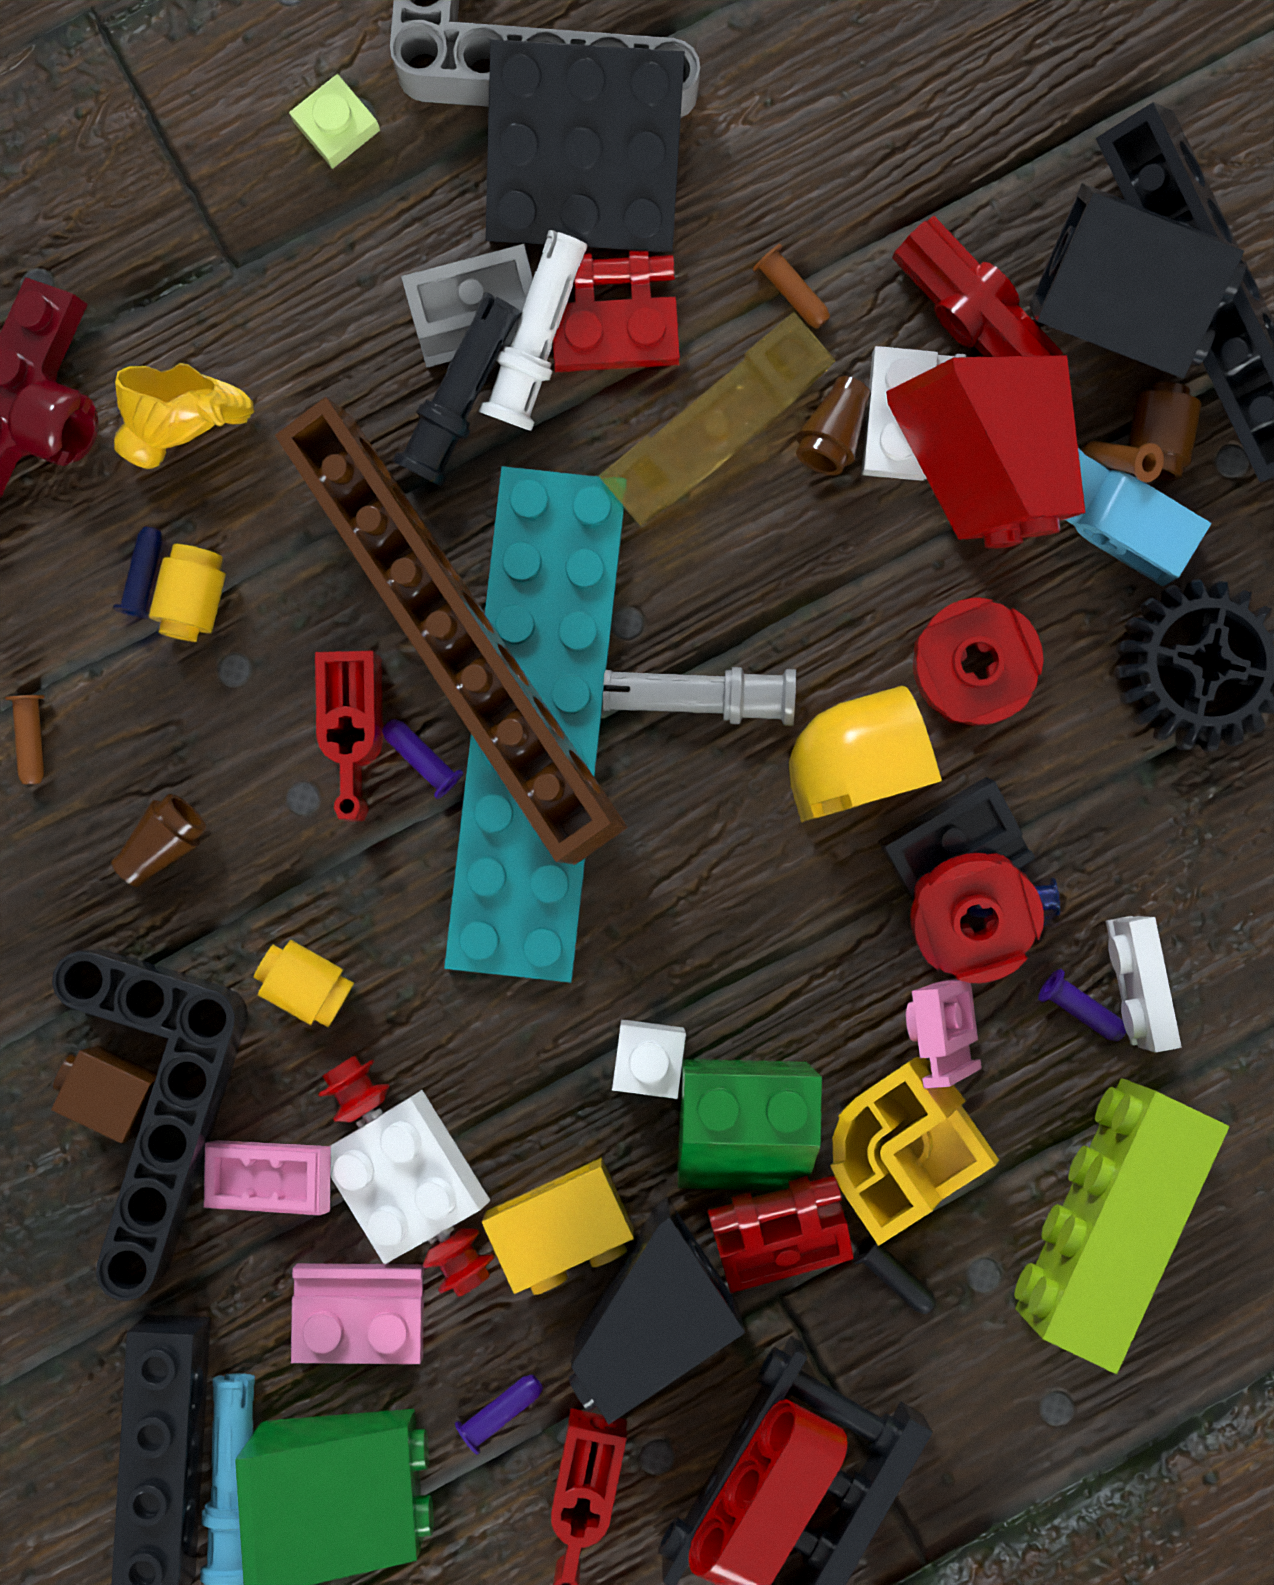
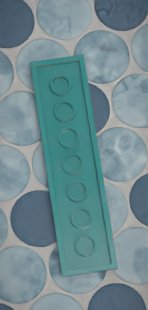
M502 466L485 615L595 778L603 691L605 688L603 685L604 673L607 670L627 480ZM472 734L444 969L571 983L586 858L576 865L555 862Z

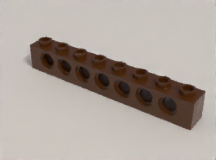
M325 396L275 434V437L555 862L576 865L627 829V825L355 419Z

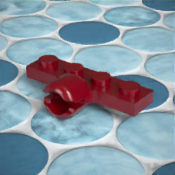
M25 277L0 332V499L16 463L22 456L31 454L61 466L77 462L88 454L95 443L99 425L96 407L88 396L80 394L78 390L56 383L57 372L88 304L73 293Z

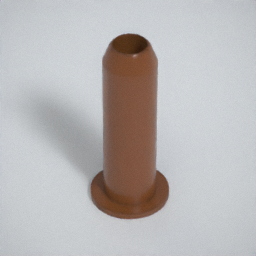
M781 244L776 245L759 260L752 270L754 272L761 270L808 325L820 328L830 318L827 306L780 254L779 251L783 246Z
M1092 441L1085 444L1081 450L1086 456L1104 467L1134 473L1135 477L1142 482L1155 480L1159 476L1164 464L1163 451L1154 443H1146L1137 448Z
M45 695L5 697L6 701H12L18 777L23 785L40 784L44 776L39 699L45 698Z

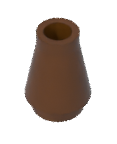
M847 376L837 378L830 393L796 436L799 443L796 456L804 465L819 473L835 476L841 474L846 465L854 462L866 404L871 395L870 389L864 383Z
M168 794L162 801L153 800L121 852L111 861L112 867L124 881L132 886L140 887L149 877L199 846V836L206 830V824L199 813L177 795Z

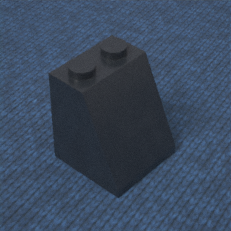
M1082 183L1029 305L1037 322L1184 378L1191 363L1199 366L1212 345L1216 330L1209 325L1220 302L1230 303L1240 287L1246 270V266L1239 263L1244 250L1232 243Z
M668 1196L656 1204L575 1335L573 1357L571 1360V1367L575 1373L569 1376V1382L586 1410L591 1412L598 1407L608 1424L745 1333L737 1301Z

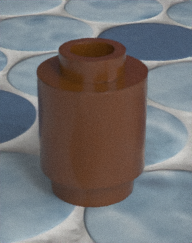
M1154 383L1151 391L1139 393L1136 399L1128 446L1140 448L1146 443H1154L1162 449L1164 464L1159 476L1155 479L1157 481L1181 479L1183 467L1188 466L1192 459L1201 401L1190 395L1191 390L1189 387L1179 383Z

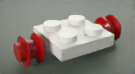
M354 1055L322 1075L328 1088L318 1093L319 1097L334 1095L338 1101L340 1108L333 1117L335 1122L351 1123L359 1117H363V1119L356 1123L359 1127L357 1130L330 1145V1177L384 1265L427 1240L430 1244L438 1240L428 1249L423 1267H440L445 1279L438 1288L439 1293L453 1289L457 1297H460L490 1277V1273L485 1266L495 1256L493 1254L478 1255L472 1244L479 1234L478 1229L459 1228L453 1231V1225L480 1211L491 1200L423 1090L385 1113L380 1108L374 1111L375 1107L384 1102L390 1086L389 1084L373 1085L367 1073L374 1064V1060L372 1059L362 1066Z

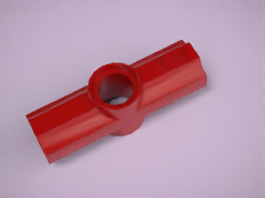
M935 216L922 222L895 250L892 259L934 302L938 320L945 330L963 346L968 348L975 346L984 357L1055 356L1063 354L1056 344L1019 306L1018 292L1007 276L991 263L983 262L979 264Z

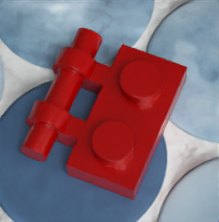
M648 250L629 251V257L592 260V253H585L573 282L576 302L567 303L553 340L555 373L679 365L676 296L651 298L650 282L674 281L673 255L648 256ZM631 283L632 299L594 301V285Z
M834 1175L809 1182L808 1176L788 1181L789 1188L753 1198L750 1192L731 1197L732 1204L708 1210L730 1293L854 1259L847 1222L839 1202L842 1199Z

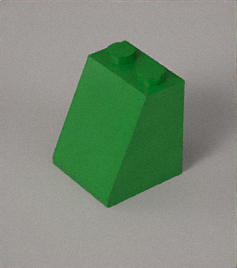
M682 1059L679 1105L678 1188L779 1191L789 1188L788 1181L804 1176H808V1179H810L821 1146L822 1076L807 1062Z
M415 1409L266 1420L259 1424L235 1459L244 1585H314L417 1561L424 1537L433 1535L434 1517L431 1494L421 1495L419 1470L428 1469L429 1445L427 1430L416 1429Z

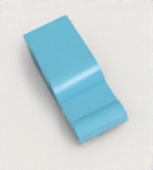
M1078 448L1086 513L1065 520L1073 524L1078 533L1093 545L1162 587L1179 578L1212 523L1145 482L1139 481L1136 477L1122 471L1109 470L1086 456Z

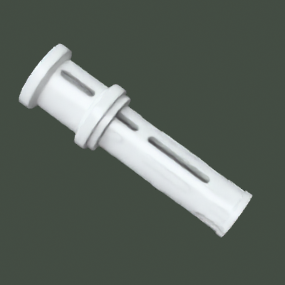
M548 231L547 240L542 251L543 254L533 277L510 347L504 346L496 358V361L501 366L489 401L481 402L478 412L532 431L535 422L530 418L542 381L550 380L552 370H550L552 364L547 359L567 305L577 270L588 247L586 243L560 232Z

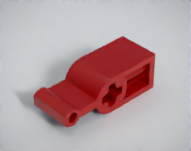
M374 651L315 652L317 741L324 755L340 764V796L335 800L334 810L340 820L348 822L365 821L369 806L362 798V767L367 766L377 758L383 744L382 658ZM352 722L353 727L365 733L364 741H358L353 744L352 753L349 754L348 748L338 744L336 740L337 734L348 732L349 723ZM354 803V809L350 812L349 807Z
M573 1408L570 1410L551 1511V1524L554 1532L566 1544L564 1555L556 1562L553 1585H580L581 1564L579 1557L581 1548L598 1543L607 1532L627 1440L626 1419L618 1418L608 1424L602 1414ZM593 1441L597 1442L592 1469H589L587 1465ZM578 1498L590 1500V1506H588L585 1516L573 1514V1508L577 1504Z

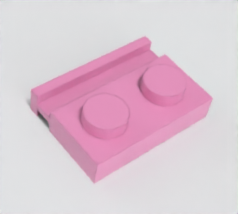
M952 978L913 990V1002H909L906 1009L907 1030L910 1039L913 1042L918 1041L920 1058L930 1057L932 1074L922 1078L923 1087H950L982 1069L981 1060H971L969 1044L978 1040L971 983Z
M297 1263L293 1267L292 1272L294 1296L292 1297L291 1363L420 1364L423 1359V1264Z

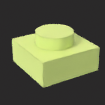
M338 74L289 112L293 123L332 169L380 131L377 120Z

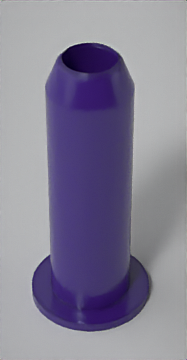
M391 719L383 727L382 733L385 740L437 790L434 794L436 799L449 792L462 777V770L454 772L404 722Z
M1058 969L1050 975L1039 992L1038 999L1041 1002H1045L1048 999L1107 1040L1117 1042L1125 1036L1126 1030L1123 1020L1065 980V972L1062 969Z
M534 1375L524 1376L465 1424H462L460 1421L455 1422V1427L467 1446L478 1455L481 1453L479 1445L538 1399L543 1391V1387Z

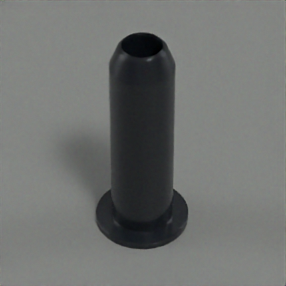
M872 1235L862 1242L853 1255V1263L857 1265L863 1262L915 1311L927 1314L934 1308L936 1299L932 1291L882 1245L878 1246Z

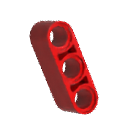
M787 1399L773 1405L765 1415L692 1539L689 1550V1567L691 1572L715 1585H771L842 1466L847 1451V1435L844 1429Z

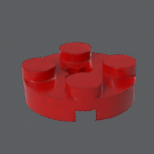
M981 597L963 599L948 605L938 612L915 641L913 673L916 685L927 704L940 713L942 718L948 722L972 726L991 725L1019 712L1033 695L1032 692L1037 686L1038 676L1042 672L1044 662L1043 650L1035 628L1017 610L1013 608L1010 610L1002 604L993 603L991 599ZM975 645L979 653L989 651L993 656L994 662L986 667L987 679L979 680L974 672L966 674L963 670L961 663L967 659L966 647Z
M969 853L953 857L935 867L932 872L923 875L916 882L914 888L915 899L911 907L910 921L915 941L928 963L937 970L940 968L946 973L955 975L957 980L968 983H986L1004 978L1013 973L1028 959L1025 953L1032 946L1035 936L1039 940L1044 927L1043 905L1036 888L1026 874L1014 866L1004 855L997 853ZM980 904L982 909L992 907L993 915L984 918V929L974 932L968 923L960 924L961 917L967 914L969 907Z

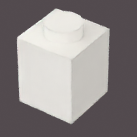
M621 1019L612 1090L677 1099L686 1036L684 1028Z

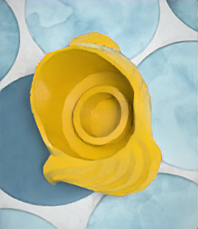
M179 363L166 371H159L148 366H129L117 371L115 381L118 408L125 423L115 434L114 449L130 463L145 469H152L163 462L166 448L190 442L214 425L220 427L225 423L232 425L247 423V419L254 413V404L242 390L228 383L203 375L188 364Z

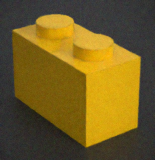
M602 1158L487 1210L482 1220L484 1229L514 1294L529 1287L533 1295L551 1290L569 1278L566 1273L567 1269L587 1260L590 1261L592 1267L609 1263L626 1253L627 1248L624 1243L634 1239V1227Z

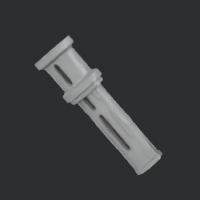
M732 667V670H726L725 676L612 672V670H605L603 685L606 686V689L630 690L629 692L603 691L604 711L614 709L724 714V720H730V724H740L742 718L781 719L784 726L794 725L796 669H786L783 675L744 674L742 667Z

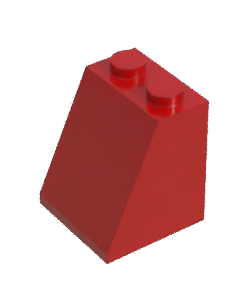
M1067 355L954 357L886 391L888 406L959 540L984 538L985 548L1019 545L1023 543V537H1037L1060 532L1059 521L1086 513Z

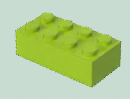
M1123 1078L1120 1079L1117 1088L1110 1087L1103 1095L1095 1115V1121L1100 1124L1090 1147L1082 1146L1074 1157L1068 1175L1069 1181L1073 1182L1063 1206L1056 1204L1049 1212L1041 1235L1042 1240L1046 1241L1036 1265L1029 1263L1022 1271L1014 1294L1015 1299L1019 1300L1015 1309L1042 1339L1115 1374L1118 1373L1230 1127L1157 1091Z

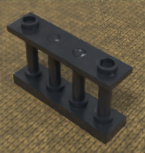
M790 1336L783 1350L774 1347L765 1358L756 1378V1382L762 1386L686 1518L683 1521L675 1517L665 1531L658 1547V1553L663 1556V1583L677 1585L689 1564V1550L698 1527L765 1415L773 1405L783 1400L786 1394L789 1393L868 1440V1449L872 1451L860 1473L852 1470L847 1474L839 1470L828 1488L827 1493L836 1498L835 1505L839 1507L828 1529L819 1527L815 1531L806 1526L793 1547L795 1551L803 1555V1563L806 1565L796 1585H846L933 1433L924 1415L902 1401L892 1416L886 1413L879 1417L802 1371L801 1368L808 1358L800 1340Z

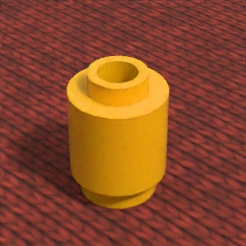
M173 544L170 558L165 557L162 559L149 613V618L161 622L158 633L190 642H197L199 632L212 633L226 574L220 571L223 561L221 555L198 547Z
M290 940L283 950L273 944L253 978L263 983L258 996L309 1025L317 1021L328 1028L354 985V982L341 976L344 969L293 940Z

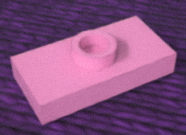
M222 1140L205 1143L204 1208L322 1215L330 1212L331 1146Z

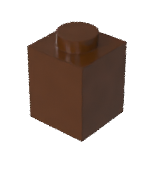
M99 1045L79 1050L77 1056L70 1054L66 1058L55 1077L53 1089L59 1091V1094L51 1110L117 1142L123 1143L138 1136L157 1073Z

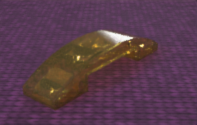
M793 312L745 352V359L652 438L647 435L599 475L600 480L638 525H643L686 494L752 440L834 364L835 359L796 313Z

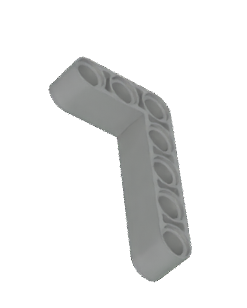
M394 0L390 38L391 57L399 84L403 91L412 99L422 102L489 107L490 72L478 73L470 68L480 59H490V39L685 51L683 78L686 81L683 83L681 117L689 114L696 104L699 90L700 62L694 48L685 41L664 37L458 22L459 0H438L437 3L427 7L415 5L414 2L416 0ZM428 54L436 58L426 68L417 69L408 65L418 55Z

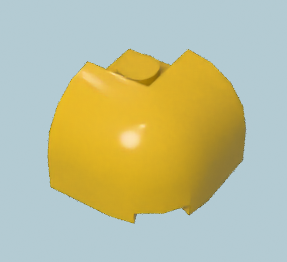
M905 686L842 702L818 714L796 738L789 760L791 789L801 822L858 807L869 802L942 781L923 718L914 697Z
M913 1058L856 1097L838 1115L840 1118L832 1137L833 1163L830 1165L841 1191L878 1246L932 1212L944 1198L994 1167L999 1161L994 1151L962 1107L966 1100L954 1085L937 1088L923 1087L922 1078L932 1074L931 1063L926 1058Z

